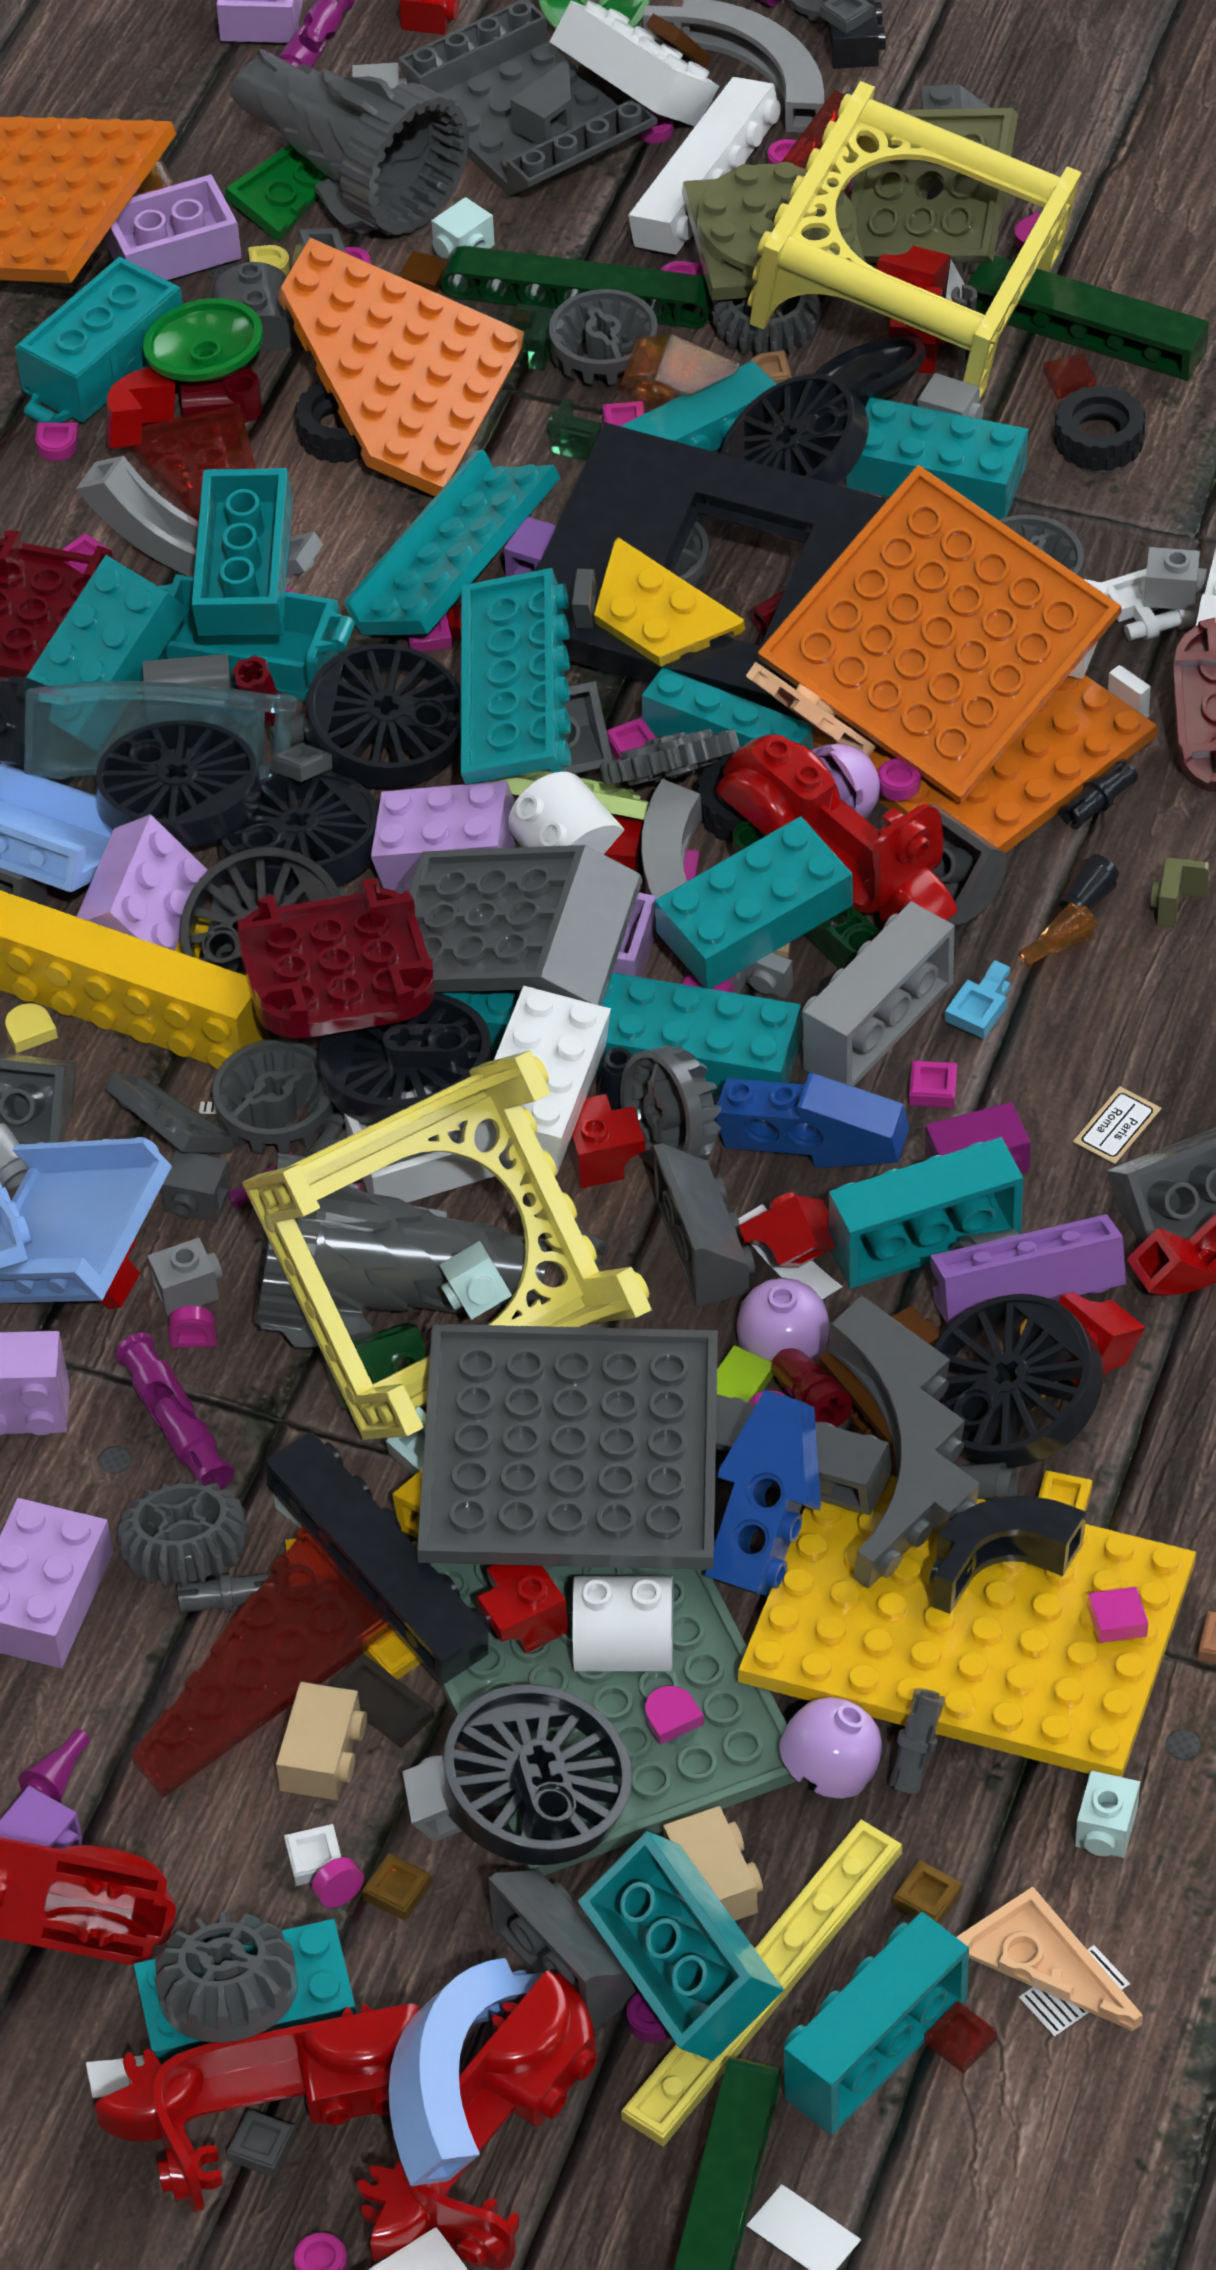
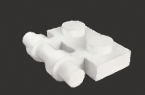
M1147 568L1102 582L1109 584L1108 597L1121 605L1122 613L1117 618L1118 622L1133 617L1136 622L1124 626V632L1128 641L1142 637L1144 640L1158 637L1161 631L1178 627L1181 630L1193 626L1194 621L1198 618L1200 602L1195 603V611L1170 609L1171 611L1155 616L1152 611L1162 608L1144 607Z

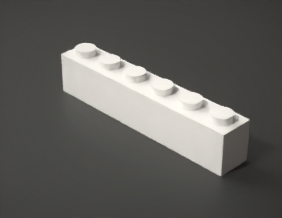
M732 77L629 213L628 217L634 247L676 255L684 243L691 238L693 231L682 195L683 181L717 179L725 173L735 170L738 166L745 164L753 150L761 144L763 137L770 127L779 119L781 106L777 100L773 83Z

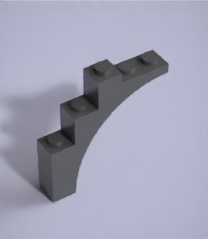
M861 1295L831 1323L827 1351L852 1372L875 1401L892 1439L896 1459L897 1485L894 1496L885 1516L873 1534L857 1551L853 1578L866 1588H869L881 1576L888 1578L901 1563L903 1554L912 1545L915 1548L920 1547L932 1531L939 1535L942 1529L954 1517L968 1508L977 1505L980 1483L953 1464L964 1447L961 1439L965 1420L939 1402L949 1386L947 1374L950 1359Z

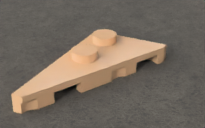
M757 662L753 664L746 677L804 721L813 725V727L836 742L851 745L863 751L868 757L876 747L836 719L831 708L820 700L821 697L805 686L799 684L795 690Z
M1031 1887L956 1937L969 1947V1958L1130 2031L1142 2025V2013L1034 1887Z

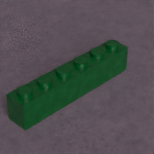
M994 255L993 262H981L967 282V285L974 287L978 293L976 312L986 314L1015 261ZM1038 268L1006 324L1185 381H1189L1207 352L1209 321Z

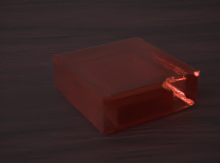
M1083 353L1044 362V374L1057 399L1065 398L1069 393L1078 391L1079 388H1089L1096 385V379Z
M959 2001L924 2034V2044L963 2074L997 2040V2030Z

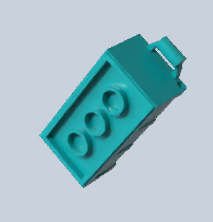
M120 256L15 346L22 390L32 396L30 402L25 407L24 414L37 422L61 423L74 418L84 423L107 402L109 390L119 379L128 375L130 371H136L149 365L143 351L144 336L156 319L167 311L183 304L181 288ZM41 402L60 413L56 414L53 411L39 405V403Z
M176 574L172 584L160 585L158 587L189 608V611L157 660L228 654L234 690H238L232 670L238 660H245L255 655L267 661L278 691L288 694L292 700L306 702L313 678L325 663L346 649L355 622L352 618L339 614L338 601L335 599L286 592L283 635L198 636L192 609L194 577Z

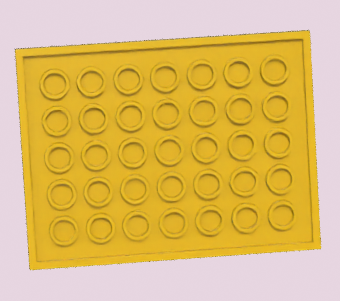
M890 1476L871 1515L821 1502L820 1511L805 1506L802 1512L800 1533L794 1542H790L784 1559L787 1562V1572L777 1589L771 1588L739 1666V1683L811 1702L826 1697L845 1699L860 1706L873 1718L905 1726L908 1719L914 1690L919 1688L928 1689L939 1693V1696L945 1697V1703L939 1716L935 1734L1090 1774L1092 1770L1123 1777L1195 1565V1551L1085 1524L1083 1545L1063 1576L1025 1562L1009 1561L993 1564L981 1570L971 1580L952 1612L948 1614L932 1607L934 1586L929 1584V1577L936 1562L938 1535L933 1531L920 1547L915 1548L912 1545L903 1554L898 1568L888 1578L881 1576L869 1588H866L853 1578L857 1551L873 1534L885 1516L894 1496L897 1476ZM977 1499L976 1504L985 1502L987 1500ZM1137 1587L1148 1621L1147 1637L1099 1643L1087 1607L1088 1593Z

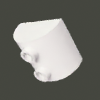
M570 772L551 773L532 783L517 798L508 818L509 831L522 847L587 845L605 854L625 830L582 780Z
M673 1575L574 1576V1671H672Z

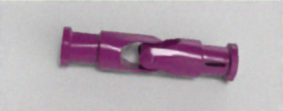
M320 0L315 2L306 14L303 26L296 30L278 58L296 67H299L300 64H305L313 68L325 49L326 41L334 36L343 21L342 15L353 7L355 0H339V2L335 0Z
M144 1332L126 1337L116 1347L115 1359L130 1372L133 1377L132 1386L158 1427L163 1430L176 1458L183 1466H188L195 1481L201 1479L204 1486L218 1483L220 1489L223 1490L233 1480L234 1468L219 1455L216 1450L217 1441L206 1423L199 1420L193 1412L195 1410L194 1406L170 1365L158 1357L154 1350L155 1341L148 1333Z

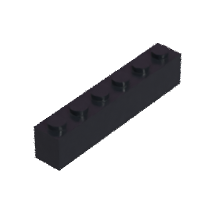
M310 1431L265 1460L267 1487L441 1686L489 1654L488 1633L490 1632V1626L484 1615L477 1608L469 1609L460 1598V1592L456 1584L448 1575L443 1574L440 1576L431 1566V1563H418V1542H410L401 1532L400 1523L393 1512L386 1507L381 1509L372 1499V1493L366 1482L359 1475L352 1476L346 1470L339 1452L331 1443L326 1442L323 1444L316 1434Z

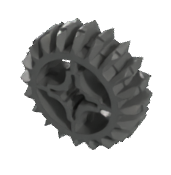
M818 294L795 296L782 302L776 308L764 330L749 324L752 307L747 305L749 298L713 300L712 302L713 324H715L720 340L727 341L730 349L740 347L743 355L749 352H756L759 355L781 350L791 354L793 346L803 348L806 339L813 338L815 328H818V322L820 321V300Z
M181 1479L177 1485L167 1486L162 1483L160 1490L155 1492L145 1490L143 1499L131 1500L130 1509L121 1512L122 1520L118 1524L119 1532L117 1533L121 1557L125 1560L126 1567L132 1569L134 1577H145L148 1584H153L160 1580L165 1588L174 1582H181L184 1588L190 1581L198 1580L204 1584L207 1576H222L223 1567L236 1566V1557L245 1554L244 1546L248 1541L247 1534L249 1530L244 1508L241 1506L240 1499L233 1497L230 1489L221 1490L218 1483L204 1486L201 1479L196 1480L192 1484H184Z

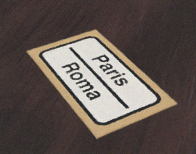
M1119 1086L1073 1142L1116 1164L1162 1108Z

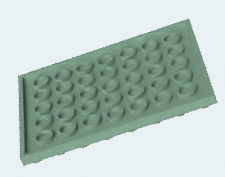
M431 1563V1566L440 1576L446 1574L453 1580L460 1592V1598L470 1610L477 1608L480 1611L477 1596L493 1589L488 1580L487 1568L495 1564ZM543 1566L566 1599L568 1633L525 1654L516 1639L501 1642L489 1624V1654L441 1686L455 1718L467 1705L481 1695L502 1687L528 1684L563 1690L595 1707L610 1721L622 1738L629 1754L632 1771L631 1790L624 1811L606 1839L589 1853L560 1864H524L527 1871L539 1870L544 1876L636 1842L646 1831L657 1834L664 1831L663 1825L718 1806L724 1809L797 1781L790 1774L781 1759L779 1743L786 1730L787 1723L771 1692L738 1682V1669L746 1652L747 1645L713 1579L704 1576L706 1572L704 1569ZM673 1575L672 1671H574V1576ZM664 1686L680 1687L686 1690L704 1715V1725L660 1745L646 1722V1700L658 1688ZM562 1726L548 1728L546 1740L551 1742ZM575 1728L560 1751L562 1752L587 1736ZM536 1729L529 1730L531 1739H535ZM598 1749L579 1761L604 1758V1756ZM612 1776L592 1778L614 1784ZM509 1800L497 1807L500 1813ZM593 1800L609 1811L614 1806L611 1803ZM518 1808L506 1827L510 1833L520 1836L522 1818ZM543 1812V1813H545V1814L548 1815V1816L555 1817V1816H554L553 1814H551V1813ZM579 1816L589 1830L596 1826ZM566 1832L564 1839L571 1838V1836Z

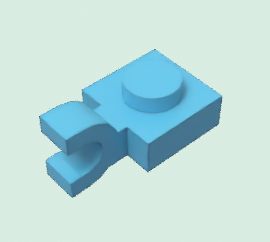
M994 960L979 985L967 980L945 1010V1022L985 1039L1007 1008L1005 995L1011 989V983L1005 981V979L1010 974V967Z

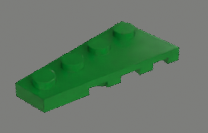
M289 144L227 186L225 198L277 242H280L319 197L315 193V186L318 182L327 180L329 177Z

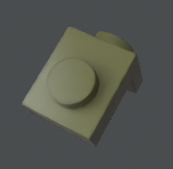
M1166 857L1162 882L1154 881L1152 887L1150 907L1159 908L1157 926L1175 928L1180 895L1201 898L1207 896L1209 863Z

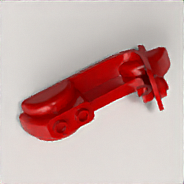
M767 734L752 739L729 757L723 769L725 776L716 787L718 795L766 836L801 816L852 872L853 908L863 913H873L878 910L883 928L891 915L899 914L911 901L946 921L957 913L958 908L945 884L932 872L941 863L943 854L942 821L937 808L928 804H922L904 816L897 809L892 808L881 816V820L887 825L877 830L840 798L834 778L825 764L815 753L800 743L791 741L781 735Z
M0 1837V1939L134 1965L135 1963L150 1960L154 1945H163L171 1937L176 1906L173 1898L166 1890L167 1880L163 1872L152 1862L135 1854L109 1847L76 1845L58 1849Z
M547 1970L519 2004L506 2002L501 2005L502 2011L508 2017L504 2020L503 2017L492 2016V2023L496 2032L459 2076L463 2110L479 2153L511 2113H514L536 2128L546 2118H555L563 2108L567 2099V2092L578 2079L580 2081L585 2080L597 2063L598 2054L595 2053L593 2022L587 2005L577 1989L560 1972L554 1975L550 1970ZM399 2160L394 2170L377 2165L369 2167L371 2178L379 2182L377 2185H371L365 2180H358L357 2182L358 2191L362 2197L382 2206L380 2210H375L372 2206L366 2204L361 2206L364 2220L375 2225L370 2240L373 2263L383 2261L437 2227L460 2259L467 2261L475 2267L484 2266L500 2270L511 2267L516 2255L514 2235L519 2229V2215L513 2212L508 2220H505L500 2215L495 2214L498 2207L497 2200L493 2198L486 2200L479 2208L447 2197L452 2186L471 2163L449 2181L410 2186L401 2160Z
M363 2004L361 2013L353 2014L350 2007H348L342 2013V2017L263 2032L250 2038L233 2042H215L201 2045L176 2054L162 2065L151 2049L144 2051V2064L142 2066H137L133 2054L128 2052L123 2058L125 2074L130 2081L129 2085L103 2097L95 2104L94 2109L98 2125L112 2136L131 2142H152L161 2139L166 2160L157 2161L163 2193L173 2191L175 2202L185 2200L192 2212L196 2214L204 2210L201 2188L207 2190L217 2189L223 2185L221 2170L212 2172L201 2170L204 2164L219 2161L217 2146H201L194 2151L184 2128L191 2119L211 2113L306 2095L310 2120L315 2124L336 2126L344 2124L355 2117L375 2113L378 2115H390L389 2080L395 2048L403 2030L420 2009L416 2004H403L372 2010L369 2006Z

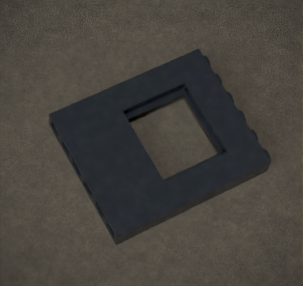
M604 422L536 571L552 568L557 583H564L566 586L569 608L563 609V614L567 618L570 637L568 640H563V644L567 648L570 661L651 683L659 671L665 668L802 721V718L748 679L746 675L753 664L757 662L796 690L797 686L760 661L757 652L886 503L887 499ZM704 497L708 499L709 505L702 504ZM698 514L805 543L761 646L721 635L709 640V647L695 653H685L680 659L660 667L595 624V618L593 629L576 628L572 600L577 569H594L598 602L613 545L618 537L671 572H673ZM805 525L810 527V533L804 532Z

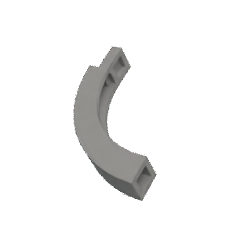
M683 0V7L644 6L643 27L645 30L651 32L647 28L646 23L654 13L681 29L702 49L712 50L739 59L764 75L774 84L785 106L786 132L822 133L824 129V86L822 76L810 52L788 30L759 13L721 1ZM656 36L654 42L661 46L663 42Z
M125 456L95 462L76 487V490L87 504L110 527L135 547L162 564L187 576L194 577L199 521L161 497L135 471ZM315 532L290 537L287 585L294 575H301L313 566V559L323 546Z
M661 779L651 798L642 830L641 851L646 894L656 895V899L687 882L683 870L685 856L691 838L702 821L701 794ZM770 953L725 981L734 985V993L739 994L745 983L761 993H772L785 999L793 987L792 960L775 953Z

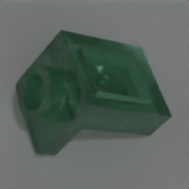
M517 304L514 310L515 328L524 331L522 347L524 352H528L529 369L545 371L552 352L550 349L549 323L555 309Z
M564 398L558 410L551 412L547 422L546 430L547 434L551 435L552 453L587 461L602 429V423L575 417L573 413V400Z

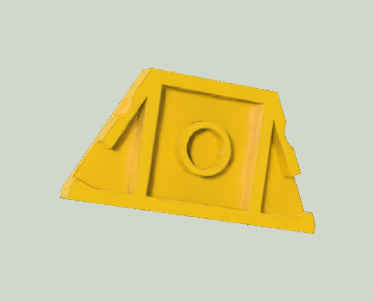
M619 537L614 542L594 612L595 624L660 667L680 659L685 653H695L709 647V640L729 632L736 636L745 630L744 619Z

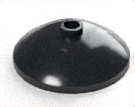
M915 336L882 338L854 347L834 357L822 365L814 374H825L837 378L857 396L863 405H866L871 397L889 400L891 395L903 388L920 369L926 357V348L923 341Z

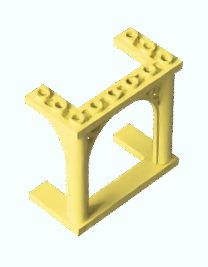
M860 81L852 95L846 94L838 110L839 118L837 122L831 120L828 123L822 137L823 146L821 149L814 148L806 165V175L804 177L797 176L790 192L791 200L789 204L782 203L773 223L775 228L772 232L765 231L760 240L757 254L762 255V257L759 259L752 276V280L757 281V283L754 285L747 303L748 306L752 307L749 324L764 330L778 305L795 296L822 294L846 299L969 350L970 355L963 382L979 386L981 399L987 387L998 339L1036 269L1050 272L1062 250L1082 172L1066 167L1061 177L877 102L873 100L875 87ZM895 145L900 146V147L895 148V149L888 147V146H895ZM904 159L927 161L954 170L1044 209L988 311L984 315L883 273L864 262L850 249L839 231L835 209L840 192L842 190L845 191L850 180L855 175L868 167L886 161ZM829 183H834V184L837 185V186H836V187H830L828 184H829ZM817 209L825 212L823 217L815 216ZM810 228H822L829 235L824 239L814 241L804 238L802 232ZM831 247L837 249L839 255H835L829 249Z
M531 1050L485 1062L469 1070L470 1077L288 1167L257 1174L242 1182L363 1440L405 1437L424 1428L415 1409L418 1406L422 1408L427 1405L430 1355L372 1384L294 1218L304 1217L320 1209L317 1200L399 1159L421 1152H446L466 1157L490 1171L504 1185L514 1200L521 1216L525 1234L524 1267L521 1279L511 1300L498 1316L487 1325L580 1327L585 1324L637 1318L652 1310L647 1300L649 1298L647 1284L639 1273L634 1272L632 1267L599 1272L594 1262L597 1259L595 1248L589 1238L581 1234L574 1219L577 1217L575 1205L566 1193H562L555 1178L557 1168L554 1160L547 1151L542 1150L536 1138L537 1125L528 1109L522 1108L523 1104L535 1102L551 1094L546 1084L549 1081L547 1070L538 1057L533 1056ZM488 1119L493 1122L496 1128V1140L489 1151L481 1152L477 1149L474 1142L475 1130L481 1121ZM464 1121L461 1132L462 1142L457 1144L450 1139L448 1132L460 1131L457 1124ZM436 1135V1141H428L429 1138ZM504 1149L506 1150L507 1160L512 1163L510 1169H505L499 1160V1155ZM525 1194L531 1203L530 1207L525 1206L523 1203V1196ZM542 1233H545L547 1237L545 1241L553 1251L543 1252L541 1250L538 1237ZM543 1261L557 1264L565 1276L562 1285L554 1288L543 1284L536 1275L538 1264ZM532 1290L535 1294L548 1300L541 1304L540 1299H536L529 1307L526 1296ZM515 1312H518L519 1316L512 1319Z

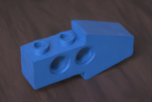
M814 1073L808 1074L805 1084L726 1078L717 1105L721 1106L722 1111L716 1117V1121L721 1127L720 1133L725 1148L811 1155L814 1166L820 1168L897 1163L910 1128L902 1103Z
M764 1390L717 1475L718 1478L734 1483L714 1544L713 1570H706L704 1576L769 1596L771 1588L777 1589L787 1572V1562L784 1559L790 1542H794L800 1533L802 1515L799 1513L802 1505L820 1511L821 1498L814 1407L802 1401ZM778 1483L781 1489L780 1499L772 1507H767L765 1493L770 1486ZM763 1530L766 1537L765 1545L761 1551L753 1554L750 1549V1539L755 1532Z

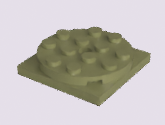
M1014 108L899 110L1011 157L1018 113ZM895 145V146H888V147L895 149V148H898V147H900V146ZM904 159L875 164L855 175L850 201L856 212V233L866 263H877L883 253L889 255L906 253L913 245L951 255L950 261L952 260L953 263L993 262L999 225L1006 214L1011 194L935 163ZM936 185H943L942 192L937 197L927 200L929 190Z
M790 162L756 165L743 164L717 179L683 181L682 195L711 300L749 298L754 285L757 283V281L752 280L753 272L759 259L762 257V255L757 254L760 240L765 231L772 232L775 228L773 223L782 203L789 204L792 186L798 175L803 177L806 175V169L797 167ZM829 183V184H828L830 187H836V186H837V185H835L834 183ZM842 190L836 202L837 225L846 244L865 262L856 233V212L850 199ZM817 209L815 216L823 217L825 212ZM810 228L802 232L804 238L814 241L824 239L829 235L822 228ZM832 247L829 249L835 255H839L837 249Z

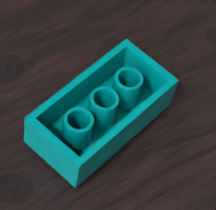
M873 397L869 398L865 407L869 418L867 442L861 457L846 477V488L891 497L916 466L920 465L996 519H1002L1007 516L1027 466V428Z
M287 468L203 470L192 594V609L198 636L283 635L293 496Z
M105 555L27 675V678L53 688L47 720L97 752L144 680L142 661L158 659L188 613L189 608L168 592L108 555Z
M800 816L656 899V932L703 987L711 989L853 906V874Z
M1002 1137L987 1142L974 1143L968 1148L946 1155L932 1156L923 1162L901 1169H891L882 1175L857 1183H847L838 1189L829 1191V1233L836 1247L831 1250V1253L849 1289L930 1264V1255L951 1251L952 1245L959 1242L963 1235L1007 1231L1010 1229H1015L1021 1234L1023 1176Z
M646 1831L578 1900L582 1909L673 2040L684 2051L714 2061L784 1991L683 1848L675 1842Z
M922 1911L909 1924L906 1922L901 1923L890 1935L887 1946L875 1958L869 1956L864 1959L854 1972L852 1981L841 1992L838 1990L831 1992L822 2002L818 2015L806 2027L804 2025L797 2026L787 2037L783 2046L785 2100L832 2136L967 2000L969 1947Z
M335 1919L282 1930L284 1941L292 1946L298 1978V1990L291 2008L284 2017L263 2032L342 2017V2013L348 2007H350L353 2014H356ZM243 1945L245 1953L254 1956L258 1955L257 1947ZM156 1959L135 1963L134 1969L151 2050L162 2065L176 2054L215 2042H205L185 2036L166 2021L160 2009L154 1980L157 1976L155 1968Z

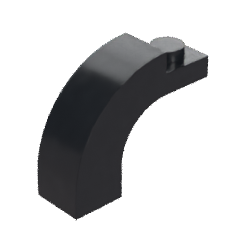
M1011 1496L985 1501L961 1512L938 1535L937 1558L929 1577V1584L934 1586L932 1607L950 1614L971 1580L981 1570L1001 1562H1025L1063 1576L1083 1545L1086 1511L1047 1498Z

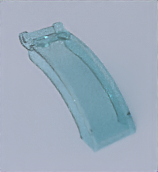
M144 681L88 682L31 688L26 691L24 774L55 779L95 775L98 763L104 752L125 734L153 723L171 720H194L221 726L241 737L250 746L255 755L261 780L278 774L272 771L270 764L263 763L265 712L275 713V755L291 748L292 713L297 711V698L289 694L271 695L207 685ZM187 747V753H186V755L189 753V751H190L192 748ZM169 748L170 751L176 754V748Z

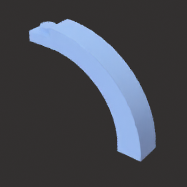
M506 1958L490 1960L473 1966L455 1977L412 2017L403 2030L395 2048L390 2069L389 2107L394 2139L410 2186L449 2181L480 2155L468 2127L460 2095L459 2060L463 2041L470 2026L490 2021L493 2015L506 2019L508 2016L502 2011L501 2005L506 2002L519 2004L544 1973L527 1974L525 1970L512 1973Z

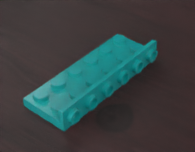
M476 450L344 601V606L354 620L361 635L428 634L461 596L462 585L473 582L561 479L555 466L528 464L521 467H493L485 451Z
M552 568L462 585L461 775L466 785L548 769L551 770V773L565 772V766L571 765L570 748L567 740H565V734L571 733V724L568 711L564 708V703L570 702V689L567 678L564 676V671L570 670V661L567 648L563 644V640H568L570 637L567 618L563 614V609L569 608V598L565 584L557 583Z

